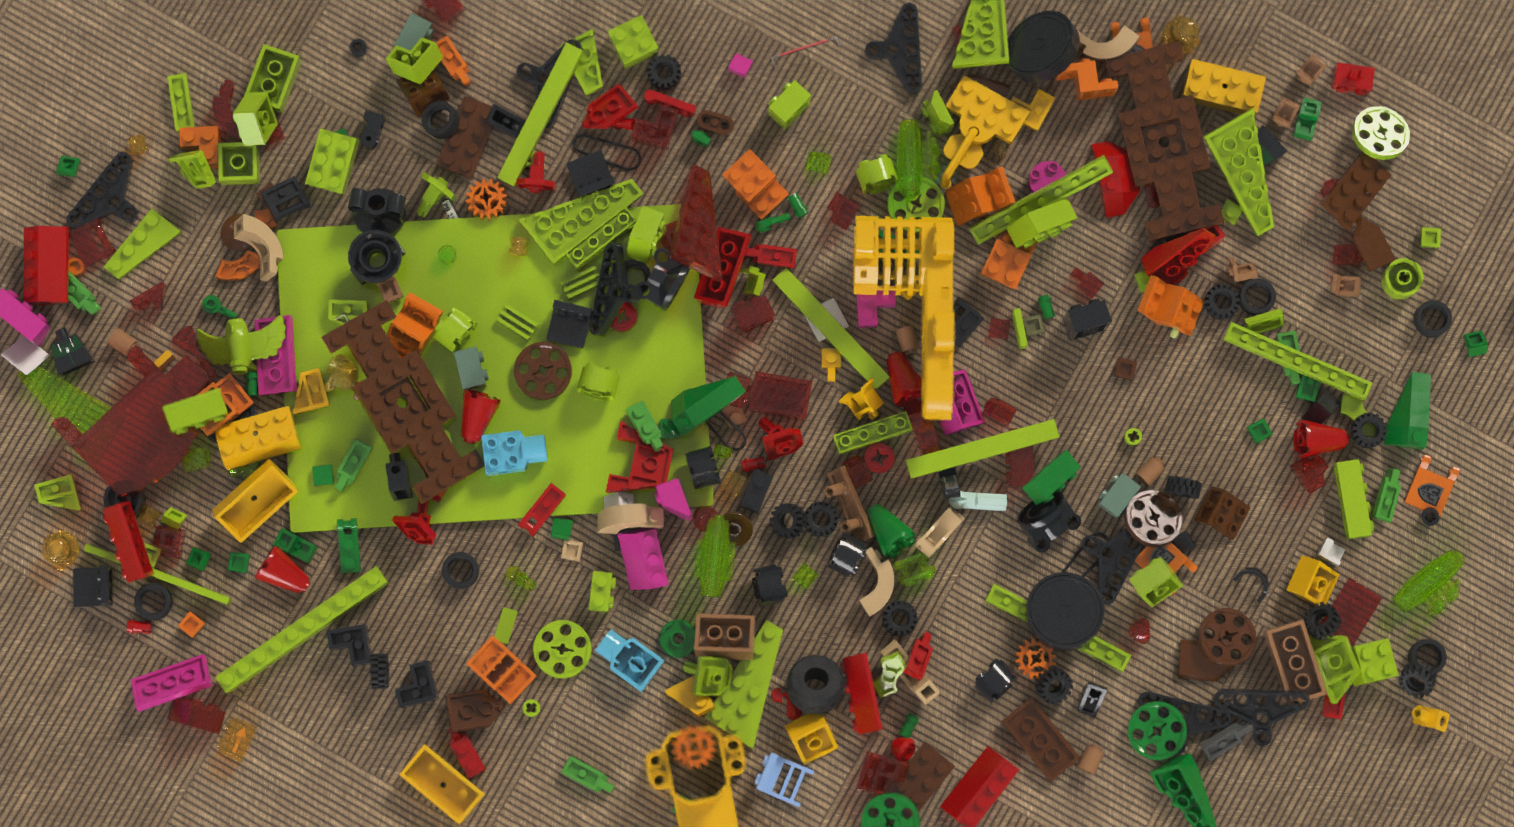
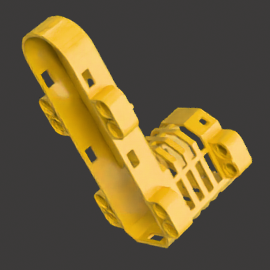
M855 216L856 227H854L853 250L854 294L876 295L877 290H883V295H889V290L895 291V295H901V291H907V295L913 296V291H919V296H922V417L930 420H951L954 348V222L952 218L921 217L920 220L915 219V217H909V219H903L902 217L890 219V216H885V219H878V216ZM879 228H884L883 238H878ZM891 228H896L895 238H891ZM903 228H908L907 238H903ZM915 228H920L919 239H915ZM878 249H883V253H878ZM878 258H883V275L878 274ZM891 258H895V275H890ZM903 259H907V275H902ZM915 259H919V275H915ZM878 280H883V286H877ZM890 280H895V286H890ZM902 280H907V286H902ZM914 280H919V287L914 286Z
M710 726L699 728V731L706 728V733L710 732L719 739L727 784L715 797L690 802L676 795L667 750L673 739H677L675 735L681 736L682 732L670 733L662 744V749L651 751L647 754L646 766L649 782L657 790L670 789L679 827H738L729 777L740 775L745 770L743 747L738 737L727 736L721 738V734ZM692 733V734L687 735L686 737H688V736H693V735H698V734ZM730 742L738 744L736 750H729L727 746ZM654 757H660V763L653 766L651 760ZM734 761H740L742 768L734 770L731 764ZM657 776L664 777L662 785L655 784Z

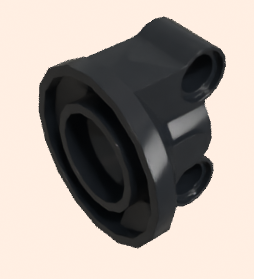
M359 188L351 190L348 209L352 212L354 222L362 233L368 230H381L393 236L403 227L406 220V198L385 188L372 189L370 191ZM376 203H385L384 207L380 210H372L370 208Z
M368 230L358 235L351 243L348 251L350 271L361 285L367 282H385L398 272L402 257L406 252L396 238L392 237L389 233L381 230ZM375 253H381L386 257L385 263L379 268H374L370 265V258Z
M660 248L654 254L656 265L647 281L640 282L637 286L646 285L650 289L649 294L642 296L641 299H648L655 306L667 311L685 281L692 264L671 255L669 250ZM666 252L668 260L660 262L658 260L659 253Z
M1055 491L1052 494L1054 497L1046 504L1041 502L1036 505L1031 501L1018 514L1017 522L1027 536L1028 544L1037 552H1046L1050 548V541L1061 536L1067 528L1069 530H1076L1081 525V517L1072 510L1061 492L1056 493ZM1072 516V520L1067 523L1068 518ZM1039 539H1042L1041 543L1039 545H1036L1037 541Z

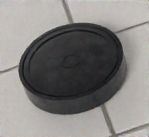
M1042 11L1035 13L1020 22L1009 35V63L1007 65L1019 79L1025 82L1040 83L1053 79L1061 74L1074 60L1079 49V33L1069 18L1060 12Z
M1069 572L1054 573L1040 580L1032 589L1026 604V621L1033 636L1043 645L1058 651H1072L1090 643L1099 632L1104 618V603L1098 589L1083 576Z

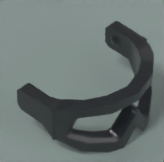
M1245 568L1233 580L1236 581L1241 575L1248 573L1258 576L1264 585V592L1257 600L1260 603L1268 593V577L1259 568Z

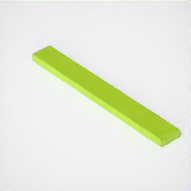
M566 42L497 177L498 179L514 187L516 186V178H520L584 53L583 50Z
M1102 155L1014 204L970 226L969 230L979 245L1007 230L1008 226L1025 214L1063 200L1112 174L1113 170L1106 157Z
M787 268L772 280L867 382L871 378L874 379L873 388L875 391L890 378Z
M1230 322L1223 338L1224 341L1363 401L1366 400L1372 386V382L1233 322Z
M1052 419L907 459L906 464L910 478L913 479L1058 439L1059 434L1055 420Z
M88 543L84 547L86 552L121 564L114 553ZM152 568L154 572L151 575L152 577L229 606L232 603V598Z
M993 584L985 602L1027 623V600ZM1096 636L1090 643L1078 649L1120 672L1124 671L1132 656Z

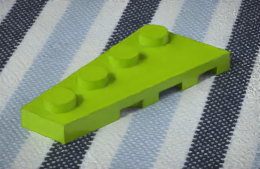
M151 209L105 264L104 268L120 280L138 267L145 259L154 255L153 253L161 247L166 246L169 241L182 234V232L154 209Z

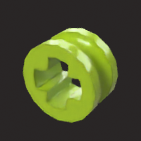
M1131 428L1126 431L1124 440L1128 445L1135 446L1141 442L1142 433L1137 428ZM1133 432H1135L1136 436H1138V440L1135 439L1133 442H1131L1130 438H1128V434L1131 435Z
M529 699L523 704V712L529 717H534L540 712V704L536 700ZM529 703L537 705L535 713L532 711L528 713L526 711L528 709L526 706Z

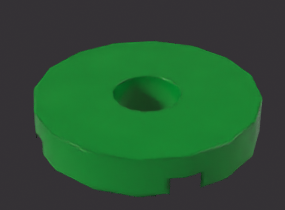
M679 619L668 622L660 631L659 642L661 648L670 657L682 658L688 656L694 650V627L687 621ZM677 633L684 636V641L681 644L673 642V636Z

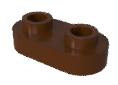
M704 110L697 116V124L702 130L727 136L734 129L733 120L726 115ZM708 118L710 122L704 124L703 119ZM727 124L728 128L722 129L721 125Z

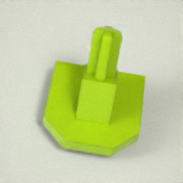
M423 172L421 177L429 184V187L422 197L424 200L416 212L420 217L425 218L432 206L437 204L443 195L454 203L458 198L447 187L448 182L441 177L436 179L434 176L431 177Z
M698 656L697 664L686 661L683 665L685 672L695 675L692 692L695 696H720L730 687L733 667L725 657Z

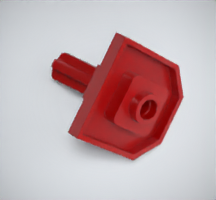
M541 151L534 153L529 178H516L518 188L529 189L530 193H541V191L545 190L556 191L554 181L544 180V153Z
M766 417L761 418L758 422V426L768 434L762 437L768 461L795 453L804 445L800 430L793 428L784 430L779 424L775 426Z
M429 500L423 504L418 501L417 511L412 512L410 516H393L391 519L407 538L418 544L433 545L436 540V533L429 527L431 518L430 515H427Z

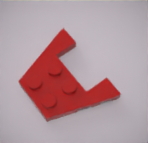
M620 421L617 440L635 443L636 448L630 477L609 474L606 493L654 489L656 486L666 483L673 449L663 444L662 450L655 453L651 444L646 445V443H643L636 429L634 430L627 426L626 423Z

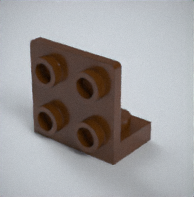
M434 70L422 84L404 77L396 80L417 117L421 116L431 103L436 101L445 102L450 99Z
M1211 486L1194 520L1200 524L1210 526L1230 540H1234L1250 510V506L1228 491Z

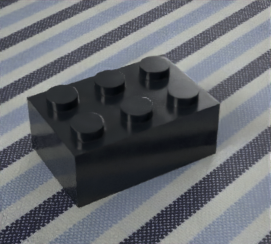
M1097 298L1089 301V304L1085 306L1077 304L1070 307L1063 318L1069 341L1106 331L1112 320L1105 300L1100 301Z

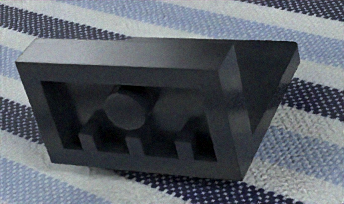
M601 150L566 164L579 197H584L615 185L614 178L610 173Z
M554 300L553 314L546 339L583 349L591 321L592 309Z
M100 565V567L73 569L74 607L113 606V573L111 566Z

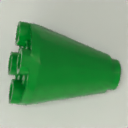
M876 504L868 510L867 513L884 556H889L890 559H893L900 554L899 551L915 544L914 537L916 533L884 506Z

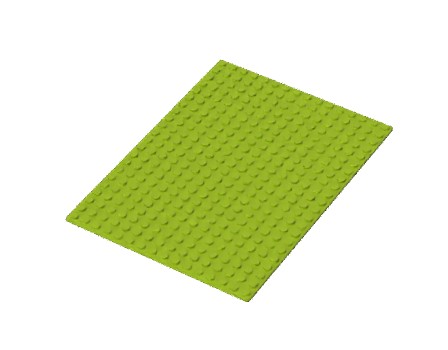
M693 204L645 206L664 213L663 221L666 223L660 243H657V250L665 248L670 251L671 255L692 264L685 281L668 310H662L648 299H640L637 303L628 302L636 309V324L630 330L624 332L615 331L610 326L604 336L593 335L590 329H588L583 349L546 339L553 314L554 300L591 308L593 311L597 287L569 300L560 282L592 266L596 267L600 275L604 251L579 271L576 270L566 256L556 264H553L518 220L535 213L501 215L497 218L491 216V220H488L487 216H485L483 220L480 217L407 221L392 236L396 238L406 252L402 257L400 268L395 274L403 298L389 303L396 316L402 310L406 296L412 293L442 310L443 313L440 321H445L448 318L447 314L453 307L460 309L473 319L477 326L474 331L472 329L469 331L470 338L458 351L477 347L478 351H482L484 362H481L483 370H487L489 380L486 381L487 386L473 390L488 394L490 399H493L494 396L501 399V403L483 435L520 431L524 437L544 434L547 450V461L529 463L526 471L487 476L484 466L449 487L440 503L433 499L429 500L427 515L431 516L429 524L523 518L550 483L566 494V497L551 516L596 514L604 509V496L613 494L606 493L609 474L630 477L636 444L617 440L620 421L635 430L626 413V408L643 401L660 430V419H672L671 400L684 390L706 384L701 302L694 299L699 283L695 206ZM628 207L627 209L637 220L642 207ZM356 225L281 229L276 232V237L283 251V260L278 263L280 316L291 315L293 318L297 389L300 373L320 368L330 403L326 407L293 415L302 448L287 453L288 477L295 483L298 490L289 499L290 529L293 533L338 530L337 519L349 521L351 518H357L358 529L395 527L396 525L391 521L393 516H410L412 512L417 511L419 499L413 489V498L394 501L389 492L385 464L390 463L389 455L391 453L351 388L367 377L348 345L331 354L321 338L323 335L341 326L328 319L329 299L368 300V310L384 302L377 283L367 282L361 285L350 271L348 251L354 239L362 234ZM632 229L615 242L623 247L625 261L632 259L626 257ZM666 252L659 253L658 260L666 262L668 254ZM381 253L373 254L370 258L371 267H381L385 263L386 257ZM651 257L648 264H646L650 272H652L656 265L655 259ZM612 266L609 267V270H608V274H609V275H610L611 272H612ZM631 267L626 270L628 284L637 286L638 283L645 281V275L641 269ZM592 272V273H590V274H588V275H585V276H583V277H581V278H579V279H577V280H575V281H573V282L567 284L566 286L568 287V286H570V285H572V284H574V283H577V282H579V281H581V280H583V279H585V278H587V277L593 275L594 272ZM595 278V279H593V280H591V281H589V282H587V283H585V284H583V285H581V286H578V287H576V288L570 290L569 292H570V294H571V293H573V292H575V291H577V290H579V289H582V288H584V287H586V286H588V285H590V284H592V283H594V282H596V281H598V280H597V278ZM608 285L605 287V294L608 292ZM618 289V293H617L618 296H620V294H621V291H620L619 289ZM648 289V291L644 293L642 296L648 295L650 289ZM506 304L539 324L529 341L496 321ZM604 304L601 306V313L604 311ZM626 309L624 310V312H622V314H617V316L619 317V323L623 319H627V317L625 316ZM509 310L506 312L532 329L533 326ZM505 316L503 317L504 321L528 335L529 332ZM393 319L381 325L386 334ZM433 336L423 349L421 358L456 415L454 418L443 423L442 426L449 432L453 446L460 458L476 449L484 461L482 438L479 442H475V444H469L464 442V438L461 437L464 390L454 353L438 342ZM537 342H549L559 346L569 357L572 366V376L567 388L557 397L548 400H538L526 395L519 388L514 376V365L520 352L527 346ZM537 348L532 349L530 352V356L534 359L539 358L541 355V351ZM552 351L549 354V358L552 361H556L560 358V353ZM587 363H595L598 367L604 369L611 367L617 370L616 374L620 378L613 401H610L611 397H607L606 401L586 397L585 392L582 390L581 393L577 392L582 368L587 366ZM521 364L518 368L519 372L526 374L529 371V365ZM539 367L540 371L538 374L546 375V371L549 368ZM565 368L557 370L559 378H565L568 374ZM529 381L526 384L528 391H534L537 388V384L534 381ZM548 383L545 386L547 393L551 394L556 390V386L553 383ZM296 392L284 393V405L289 406L293 414ZM399 398L397 400L398 406L405 408V400ZM705 423L692 433L685 436L680 434V438L660 439L663 444L673 449L667 482L678 478L688 507L712 506L714 503L713 485L695 490L685 453L710 446L709 426ZM356 438L373 447L356 480L353 481L352 485L347 484L344 491L341 492L335 488L339 480L336 478L337 470ZM403 448L394 452L400 453L401 460H404L408 467L411 487L427 478L423 471L414 468L408 463L404 456ZM332 465L334 484L314 486L312 466ZM656 488L624 491L625 493L633 494L634 504H647V507H659L654 492L657 491Z

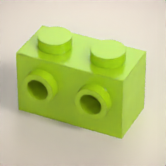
M593 571L589 603L590 611L609 613V608L613 609L614 597H611V591L616 586V578H613V573Z

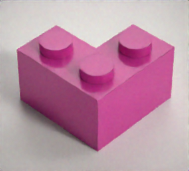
M877 290L876 295L856 294L858 329L877 328V309L895 308V291L889 290V295H883V290Z

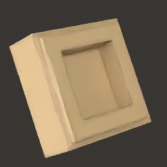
M564 540L561 559L580 562L584 543Z

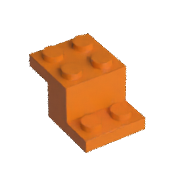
M1081 59L1078 63H1071L1061 74L1054 77L1055 81L1074 79L1077 101L1111 97L1115 95L1118 89L1117 80L1112 81L1111 78L1103 79L1098 83L1095 60L1090 61V59Z
M751 149L722 174L724 179L735 189V194L761 221L789 196V193L776 181V175Z
M1003 167L996 168L985 175L969 177L945 191L957 226H962L976 218L991 216L1015 203Z
M1003 231L999 234L981 275L1016 290L1037 245V241L1028 248L1022 246L1016 249L1008 231Z
M1151 275L1137 311L1156 324L1175 328L1184 335L1191 336L1204 301L1185 287L1167 284L1157 276Z
M412 293L406 296L402 310L393 319L387 332V336L400 358L415 350L421 356L423 349L433 338L436 331L435 327L443 313L439 308Z
M230 373L216 384L212 382L197 394L219 388L228 412L224 420L218 422L211 420L206 422V426L200 427L207 437L220 426L233 421L254 404Z
M493 635L466 663L510 705L537 677Z

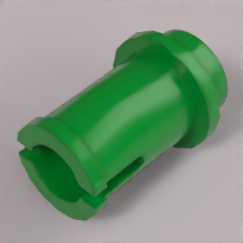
M798 193L788 197L787 200L794 209L795 216L802 218L809 213L808 207L804 206Z
M1048 294L1038 297L1037 304H1040L1044 320L1055 317L1056 315L1050 301L1052 298H1049Z
M248 372L244 377L246 379L247 395L258 396L257 372Z
M911 713L905 716L906 720L899 732L900 735L906 738H910L916 724H919V717Z

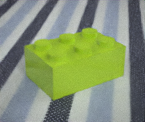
M263 44L245 94L267 92L273 111L283 114L302 63L301 58L298 55Z
M320 129L305 184L346 194L360 139Z
M1068 198L1025 214L1006 229L1016 249L1022 246L1028 248L1034 245L1035 241L1041 243L1047 240L1048 236L1054 238L1062 233L1061 229L1066 230L1073 226L1072 222L1078 217Z

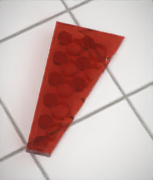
M693 164L689 169L669 258L714 280L720 281L722 279V269L710 172Z

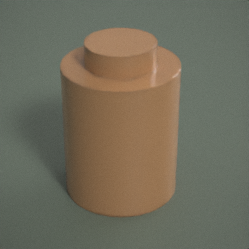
M914 326L897 329L895 332L901 353H906V356L917 353V349L920 346Z
M119 328L111 334L107 342L108 345L125 356L134 355L139 347L137 345L138 340Z
M1157 456L1155 458L1150 457L1135 474L1144 484L1150 487L1165 470L1163 467L1165 463Z
M1091 744V746L1086 745L1077 767L1094 775L1104 755L1101 752L1102 748L1095 744Z

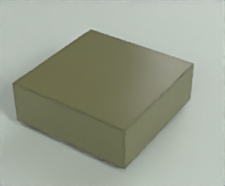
M1040 314L1023 318L1026 338L1045 333Z

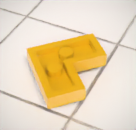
M1039 89L1030 105L1014 96L1011 101L1030 111L1023 125L1038 132L1055 97Z

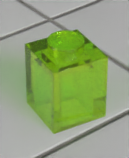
M204 447L180 453L185 472L191 473L210 468L209 462H212L211 455Z

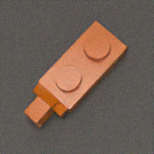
M445 36L437 41L436 44L443 55L441 62L455 81L460 79L465 87L471 84L470 79L466 75L470 72L468 66L449 37Z

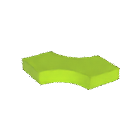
M1342 394L1339 414L1347 416L1353 422L1358 416L1367 413L1361 399ZM1366 423L1362 427V433L1365 437L1372 438L1376 434V428L1374 425Z
M899 651L881 658L882 672L877 678L872 680L873 686L880 698L898 692L896 681L900 674L903 673L906 665Z

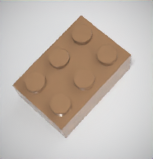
M696 614L695 657L707 656L725 657L726 659L754 660L755 615Z

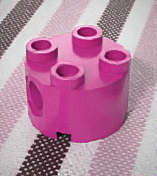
M1055 161L1040 162L1034 166L1028 177L1027 186L1029 193L1032 194L1066 175V172Z

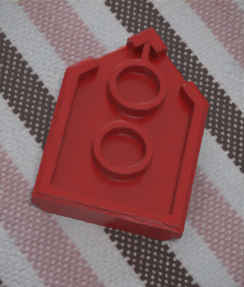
M618 83L588 104L587 115L583 121L582 128L608 129L639 107L621 84Z

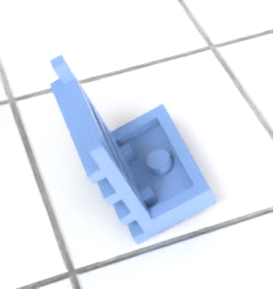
M771 752V755H766L762 766L765 767L763 774L758 773L754 784L758 785L756 789L800 807L801 803L794 801V798L805 772L813 775L814 771ZM786 763L791 765L780 794L772 792L783 764ZM796 767L802 771L789 799L784 797L783 794Z

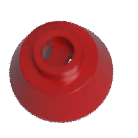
M904 737L894 739L890 746L891 753L900 763L908 761L915 752L916 745L914 740Z

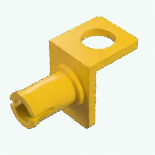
M1417 705L1412 710L1413 724L1446 732L1450 714L1439 709ZM1444 717V722H1443V725L1441 726V725H1440V721H1441V718Z

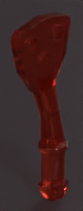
M187 326L179 330L172 338V342L181 349L191 351L197 357L200 366L204 368L210 378H215L216 370L209 364L208 359H205L200 354L196 346V334L193 327Z

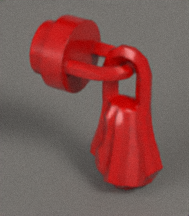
M780 687L771 690L773 702L782 703V697H787L786 715L790 720L795 721L801 718L803 712L792 704L787 692L781 693Z

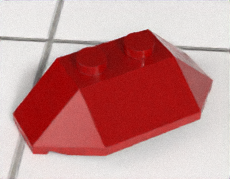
M1111 141L1091 144L1093 159L1095 160L1104 155L1113 170L1112 174L1098 181L1105 218L1124 215L1140 192V187L1135 186L1127 150Z

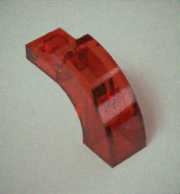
M225 80L224 85L221 84L219 95L221 98L213 97L214 115L228 136L238 142H243L242 138L239 137V130L236 122L233 120L231 111L235 84L233 81Z
M921 399L904 405V411H907L921 455L942 450L932 421L922 417Z

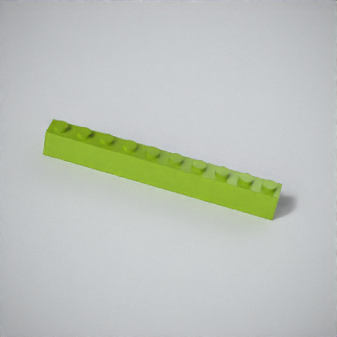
M377 566L218 674L215 678L225 693L230 694L390 583Z

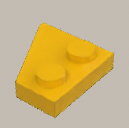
M320 368L300 373L293 415L329 406L330 403Z
M695 675L665 690L667 696L676 700L684 708L689 709L697 717L715 709L710 696H695L692 694Z

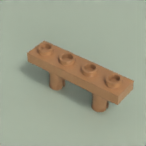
M842 466L828 473L827 475L832 485L825 488V494L827 497L837 496L847 521L840 524L841 531L843 533L852 531L854 537L862 542L875 537L846 467Z

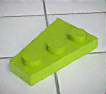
M593 29L574 38V40L581 43L584 51L574 75L586 97L603 88Z

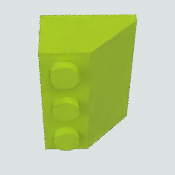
M219 388L163 406L171 432H176L177 435L187 432V428L193 426L195 428L206 426V422L214 420V422L224 420L225 416L228 415Z

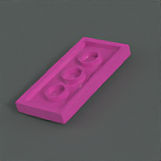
M291 315L282 316L286 326V338L282 341V347L278 349L277 355L257 360L259 396L297 392L293 318ZM276 317L254 320L255 331L266 327Z
M205 654L131 679L135 707L138 712L212 686Z

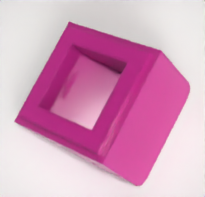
M736 53L728 67V71L746 78L753 61Z

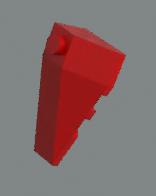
M1201 228L1153 248L1141 258L1146 274L1149 277L1151 275L1157 276L1167 284H1178L1188 275L1187 270L1191 265L1195 266L1198 256L1205 253L1216 239V236L1208 230Z

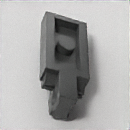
M1241 720L1201 743L1200 746L1208 761H1212L1241 743L1244 735L1252 731L1251 725L1247 721Z

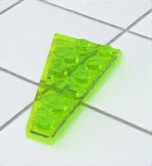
M37 366L28 375L19 371L17 377L98 466L127 416L40 366Z

